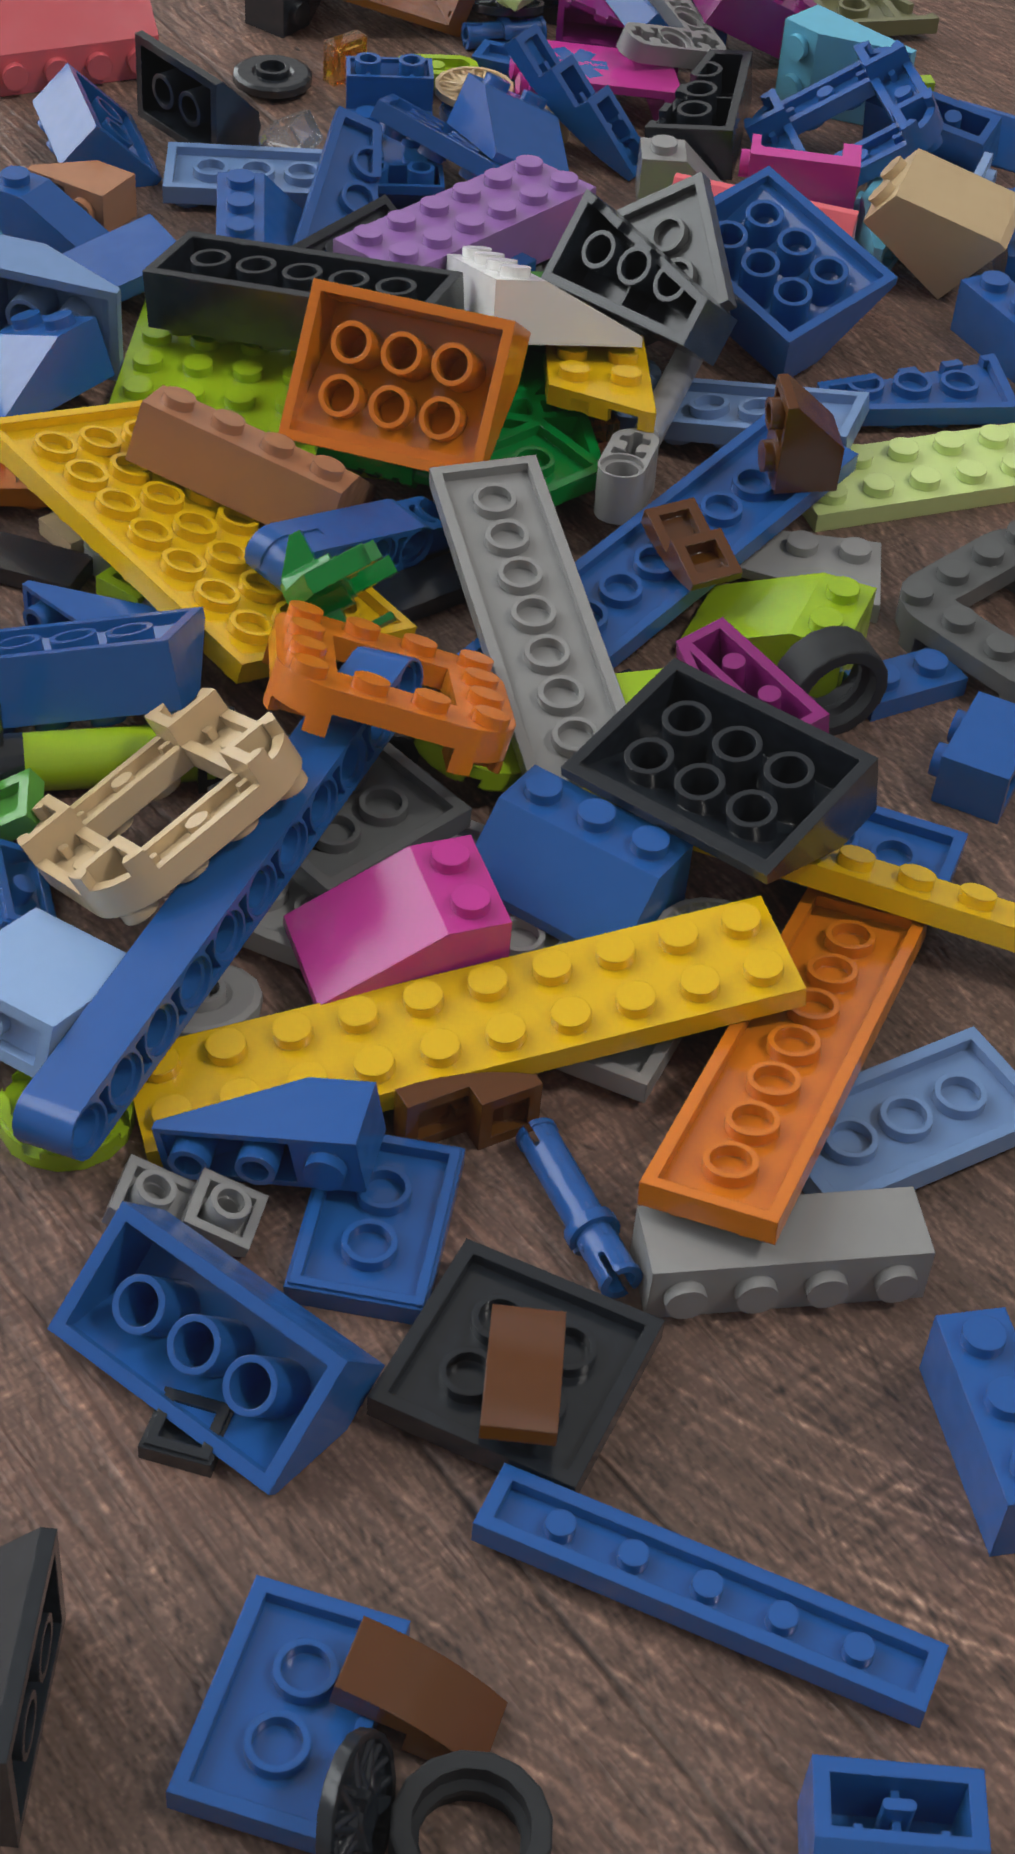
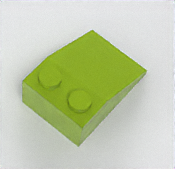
M824 572L715 585L709 591L681 638L723 617L777 666L780 659L793 644L809 633L828 626H848L862 633L866 638L877 588L858 583L850 577L835 576ZM853 664L835 668L824 675L813 686L808 695L819 698L839 687L843 680L844 671L851 669Z

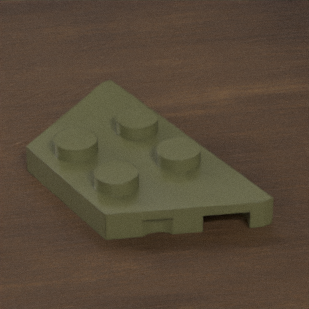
M813 0L817 5L885 36L936 34L940 18L934 13L915 15L913 13L914 3L909 0Z

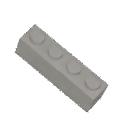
M914 1186L800 1194L775 1245L746 1238L736 1233L686 1218L676 1217L646 1206H637L630 1247L631 1257L639 1265L643 1273L642 1281L638 1286L643 1311L658 1318L673 1317L676 1319H688L701 1314L739 1311L755 1314L769 1309L804 1306L829 1308L842 1303L881 1300L888 1303H896L909 1298L923 1297L936 1254Z

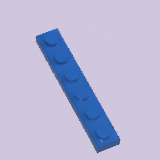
M504 1463L473 1522L471 1540L920 1729L949 1647L948 1644L507 1463Z

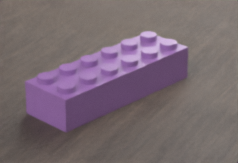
M521 155L512 162L498 168L488 169L484 174L465 182H458L452 188L438 194L425 196L415 204L401 210H393L387 216L356 226L354 230L333 239V253L446 269L447 254H462L463 246L491 247L492 252L505 254V258L509 259L523 252L536 259L537 265L551 258L586 189L596 195V187L580 180L573 172L560 171L543 163L540 157Z

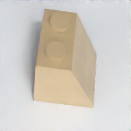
M920 148L905 159L901 156L893 159L880 174V177L883 179L882 183L868 198L871 206L863 222L937 300L959 285L961 279L970 277L1004 252L1015 230L1014 191Z

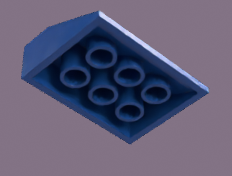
M770 166L765 167L714 197L737 308L730 310V314L738 320L730 337L776 379L777 374L788 373L793 377L818 362L897 283L898 277Z

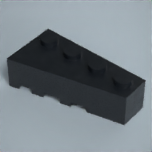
M710 49L690 73V82L686 84L681 83L676 89L675 100L672 103L665 102L659 109V119L657 121L650 120L645 126V138H652L656 135H669L677 140H685L721 181L732 180L745 129L744 119L748 116L752 99L753 51Z
M586 189L541 276L542 279L604 315L714 366L738 321L624 216L588 189Z

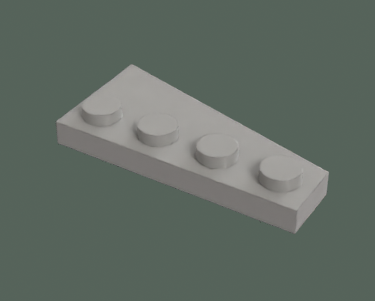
M804 530L793 532L781 531L740 564L743 571L741 577L751 581L824 572L835 576L850 577L858 583L875 587L877 589L870 622L877 623L881 603V542L867 541L860 537L840 538L815 535Z

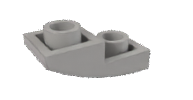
M131 1154L122 1170L101 1222L109 1225L122 1201L164 1209L230 1256L245 1257L252 1244L269 1196L205 1167L197 1181L194 1182Z

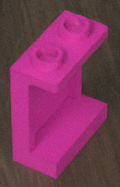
M753 134L751 149L742 148L738 177L748 178L765 167L770 166L808 200L848 209L854 208L861 168L862 145L844 143L842 156L762 146V135Z

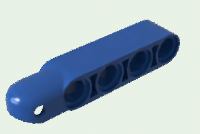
M418 496L399 501L383 499L267 524L251 537L245 549L244 558L246 564L281 591L280 584L288 537L298 530L304 533L316 559L327 553L332 557L338 556L360 543L365 544L374 540L383 558L390 555L397 571L420 564L428 555L445 552L450 549L435 502L424 496Z

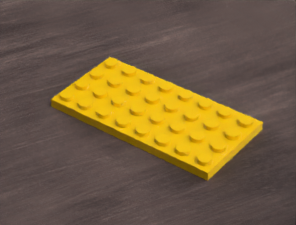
M143 400L0 417V463L5 465L32 493L38 496L56 513L60 520L73 529L93 551L97 552L157 611L203 607L205 614L203 653L236 684L269 677V665L263 664L262 659L275 616L281 612H287L288 604L283 593L246 564L244 558L249 540L265 524L125 460ZM372 587L362 591L354 598L355 605L343 610L347 618L359 617L369 621H373L391 611L397 620L381 628V633L403 639L406 633L415 634L417 629L415 624Z

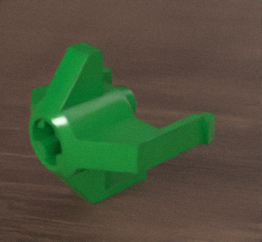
M298 530L288 537L280 588L288 606L291 600L308 602L321 608L324 611L323 616L346 622L347 617L343 610L356 604L354 598L359 593L387 578H391L398 571L390 555L383 558L374 540L365 544L360 543L338 556L332 557L327 553L316 559L304 533ZM390 611L371 622L383 628L397 619Z

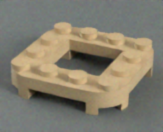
M202 688L193 702L172 715L165 704L162 703L144 716L157 736L72 805L69 806L50 794L43 797L31 809L40 822L30 834L26 833L17 838L18 844L47 883L101 918L121 917L128 926L137 925L145 921L156 911L160 898L180 883L189 882L202 874L213 855L229 842L240 840L250 834L258 825L261 815L278 801L293 797L306 786L308 777L302 769V758L275 716L269 711L256 721L229 709L216 689ZM194 766L222 779L219 784L142 847L121 836L133 823V816L151 801L163 799L175 791L181 782L180 777Z

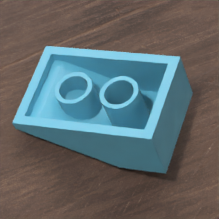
M815 5L787 17L785 20L775 90L782 101L859 61L853 46L869 40L872 49L892 47L891 45L895 40L825 7ZM905 45L910 60L914 65L917 50ZM865 101L856 109L844 111L830 119L863 125Z

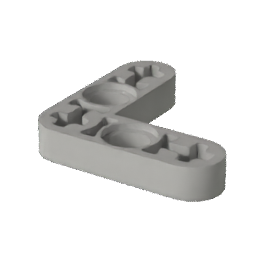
M650 0L669 26L629 22L625 25L617 42V48L620 53L634 62L694 69L710 49L726 50L724 42L713 28L704 22L691 0Z

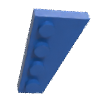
M338 107L327 134L293 244L378 199V181L382 176V125L346 108Z
M995 353L980 355L978 364L963 366L959 359L941 362L940 368L937 371L922 373L913 366L898 369L894 378L883 379L875 373L817 382L816 387L869 392V412L862 426L899 428L908 425H930L943 428L949 425L977 424L984 426L987 424L1015 423V394Z

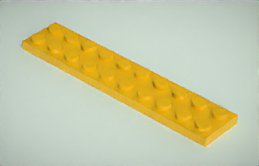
M760 895L386 986L323 1005L316 1003L181 1036L173 1043L133 1099L147 1160L163 1167L152 1132L154 1121L296 1080L315 1077L376 1082L382 1112L394 1109L395 1089L417 1082L444 1076L479 1072L536 1074L806 1006L807 988Z

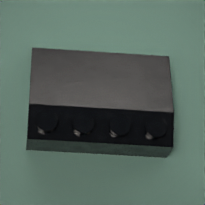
M673 658L561 766V776L765 884H769L840 849L877 810L878 757L676 658Z

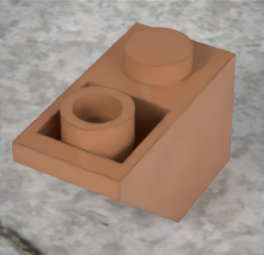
M98 160L36 164L27 168L29 172L49 178L109 232L123 226L137 216L135 173Z

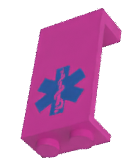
M547 40L559 61L570 54L574 55L595 92L609 85L612 92L616 95L646 98L654 121L659 119V109L665 102L672 103L675 100V91L680 86L674 67L634 62L622 55L618 48ZM511 58L509 78L515 80V93L521 96L524 89L536 93Z

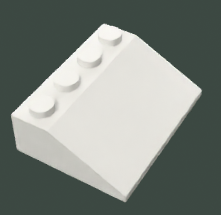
M463 246L462 254H447L446 270L463 272L464 310L518 322L531 332L528 345L642 347V336L550 282L532 274L531 266L518 265V260L505 258V254L492 252L491 247Z

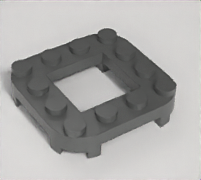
M1015 520L1008 524L1007 529L988 532L910 575L902 583L895 613V622L900 631L898 644L907 653L921 650L926 646L944 653L950 662L999 693L998 698L1015 703V637L991 624L969 607L1003 587L1015 594Z

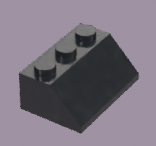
M143 30L135 32L138 116L177 142L259 146L261 123L259 112L224 82Z
M40 1527L0 1547V1846L19 1847L66 1620L58 1531L56 1528Z

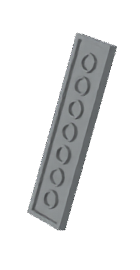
M536 455L429 468V486L482 652L494 660L491 672L503 681L514 714L516 727L511 743L521 774L523 776L531 767L537 765L583 788L561 776V766L626 703Z

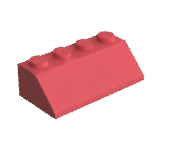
M0 0V97L41 92L67 62L93 84L137 79L135 32L143 30L159 41V34L150 0Z

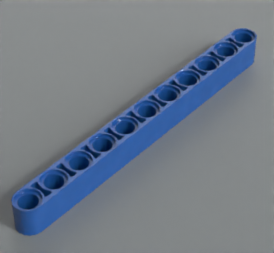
M366 646L357 647L338 671L351 676L354 675L355 671L372 672L391 682L390 687L414 693L416 688H422L423 666L419 659ZM332 715L326 736L323 738L301 730L305 716L288 738L302 758V769L308 777L306 786L293 797L278 801L261 815L258 825L250 834L240 840L229 842L213 855L202 874L189 882L177 885L23 1090L16 1103L12 1118L13 1134L18 1141L79 1161L91 1158L395 732Z

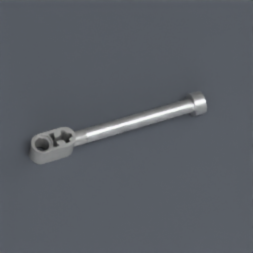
M675 349L653 391L656 407L654 433L637 430V421L634 428L621 429L612 435L598 461L594 514L598 519L609 524L623 525L647 506L655 489L658 449L703 361Z

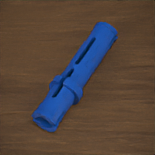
M546 1117L529 1121L539 1141L534 1143L527 1129L522 1127L516 1135L515 1142L520 1151L526 1156L566 1227L564 1229L566 1243L570 1250H573L574 1254L584 1258L598 1283L601 1294L612 1299L626 1296L629 1293L618 1275L624 1274L630 1286L636 1289L642 1281L643 1273L619 1237L621 1225L618 1219L611 1212L610 1208L601 1206L561 1138L555 1122Z

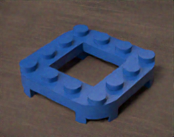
M867 40L853 46L859 61L784 100H780L774 88L761 95L760 99L764 106L755 113L753 118L744 119V127L751 143L753 134H761L762 146L806 151L798 137L799 134L819 128L826 120L844 111L856 109L865 100L876 95L892 124L854 143L855 145H862L858 189L859 186L880 176L883 169L898 156L905 159L918 148L928 153L937 150L943 143L941 136L943 119L931 87L927 88L911 62L905 45L901 41L896 40L891 45L892 47L872 49L870 41ZM841 150V151H839V152H837V153H835V154H833V155L842 156V151H843V150Z

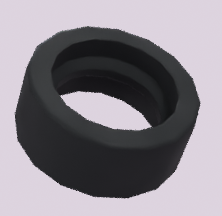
M828 626L809 633L793 644L777 665L801 689L809 694L813 686L824 675L835 668L853 664L849 675L839 687L825 696L814 699L830 714L829 734L833 736L848 732L866 720L880 704L888 683V669L881 657L862 633L848 626Z
M458 1750L431 1758L406 1778L391 1807L388 1854H421L418 1845L419 1830L425 1818L436 1808L457 1801L483 1802L503 1812L518 1829L521 1837L520 1854H551L553 1816L542 1788L520 1765L492 1752Z

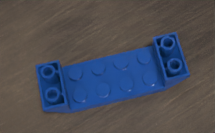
M371 52L359 53L356 56H346V109L379 124V121L370 117L378 99L393 93L433 115L434 72L431 58H423L417 54H404L400 57H380L378 54ZM382 133V176L378 181V198L386 194L397 210H401L419 202L425 196L445 191L443 165L420 154L418 149L421 144L408 137L399 142Z

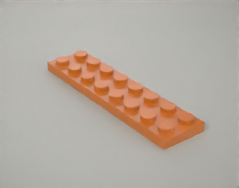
M808 887L781 933V937L807 988L806 1006L728 1026L639 1181L637 1204L666 1212L676 1217L686 1218L736 1233L746 1238L775 1245L926 938L928 925Z

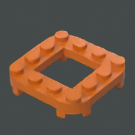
M291 600L287 612H281L275 616L262 659L263 664L269 665V681L263 697V704L267 710L280 709L305 716L301 730L323 738L326 736L332 715L442 745L443 759L446 772L469 777L473 764L487 767L488 770L496 774L500 773L516 727V721L503 681L491 672L494 664L492 658L480 652L467 649L461 650L458 656L437 649L438 644L435 641L418 634L406 633L403 639L381 633L379 625L359 617H348L346 622L323 616L324 611L318 606L299 600ZM360 646L415 657L421 661L423 666L422 685L431 687V689L416 688L414 693L390 687L391 682L372 672L355 671L353 676L337 672L336 660L345 663L352 652Z

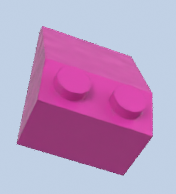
M471 835L408 846L283 915V926L314 1004L320 1003V1005L386 986L509 957L512 921Z

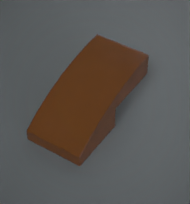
M694 497L644 510L641 524L648 538L668 569L689 591L741 578L743 571L722 529L710 530Z
M479 1072L444 1076L395 1089L393 1136L435 1143L466 1132L477 1150L487 1148L516 1137L519 1129L522 1127L527 1129L528 1132L534 1131L529 1121L539 1118L543 1083L537 1074Z
M492 1304L479 1438L556 1446L567 1312Z
M363 1616L329 1700L330 1703L407 1734L401 1750L427 1761L458 1750L490 1752L508 1703L489 1686L447 1657L421 1642L366 1616Z

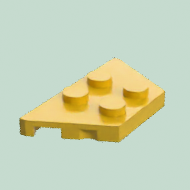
M640 335L643 337L642 347L545 345L543 369L546 404L566 410L579 411L590 417L605 421L611 418L612 410L638 417L637 430L654 433L656 407L644 336Z

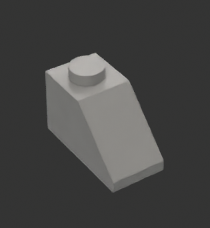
M656 135L652 138L640 137L635 181L636 201L671 186L676 172L691 176L703 172L710 180L722 182L685 140H677L669 135Z

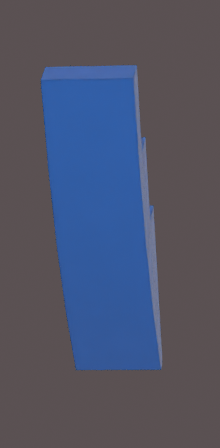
M537 23L504 44V48L527 82L539 96L548 100L546 105L559 118V121L594 155L627 181L635 178L640 137L609 85L595 92L574 55L570 54L559 61Z

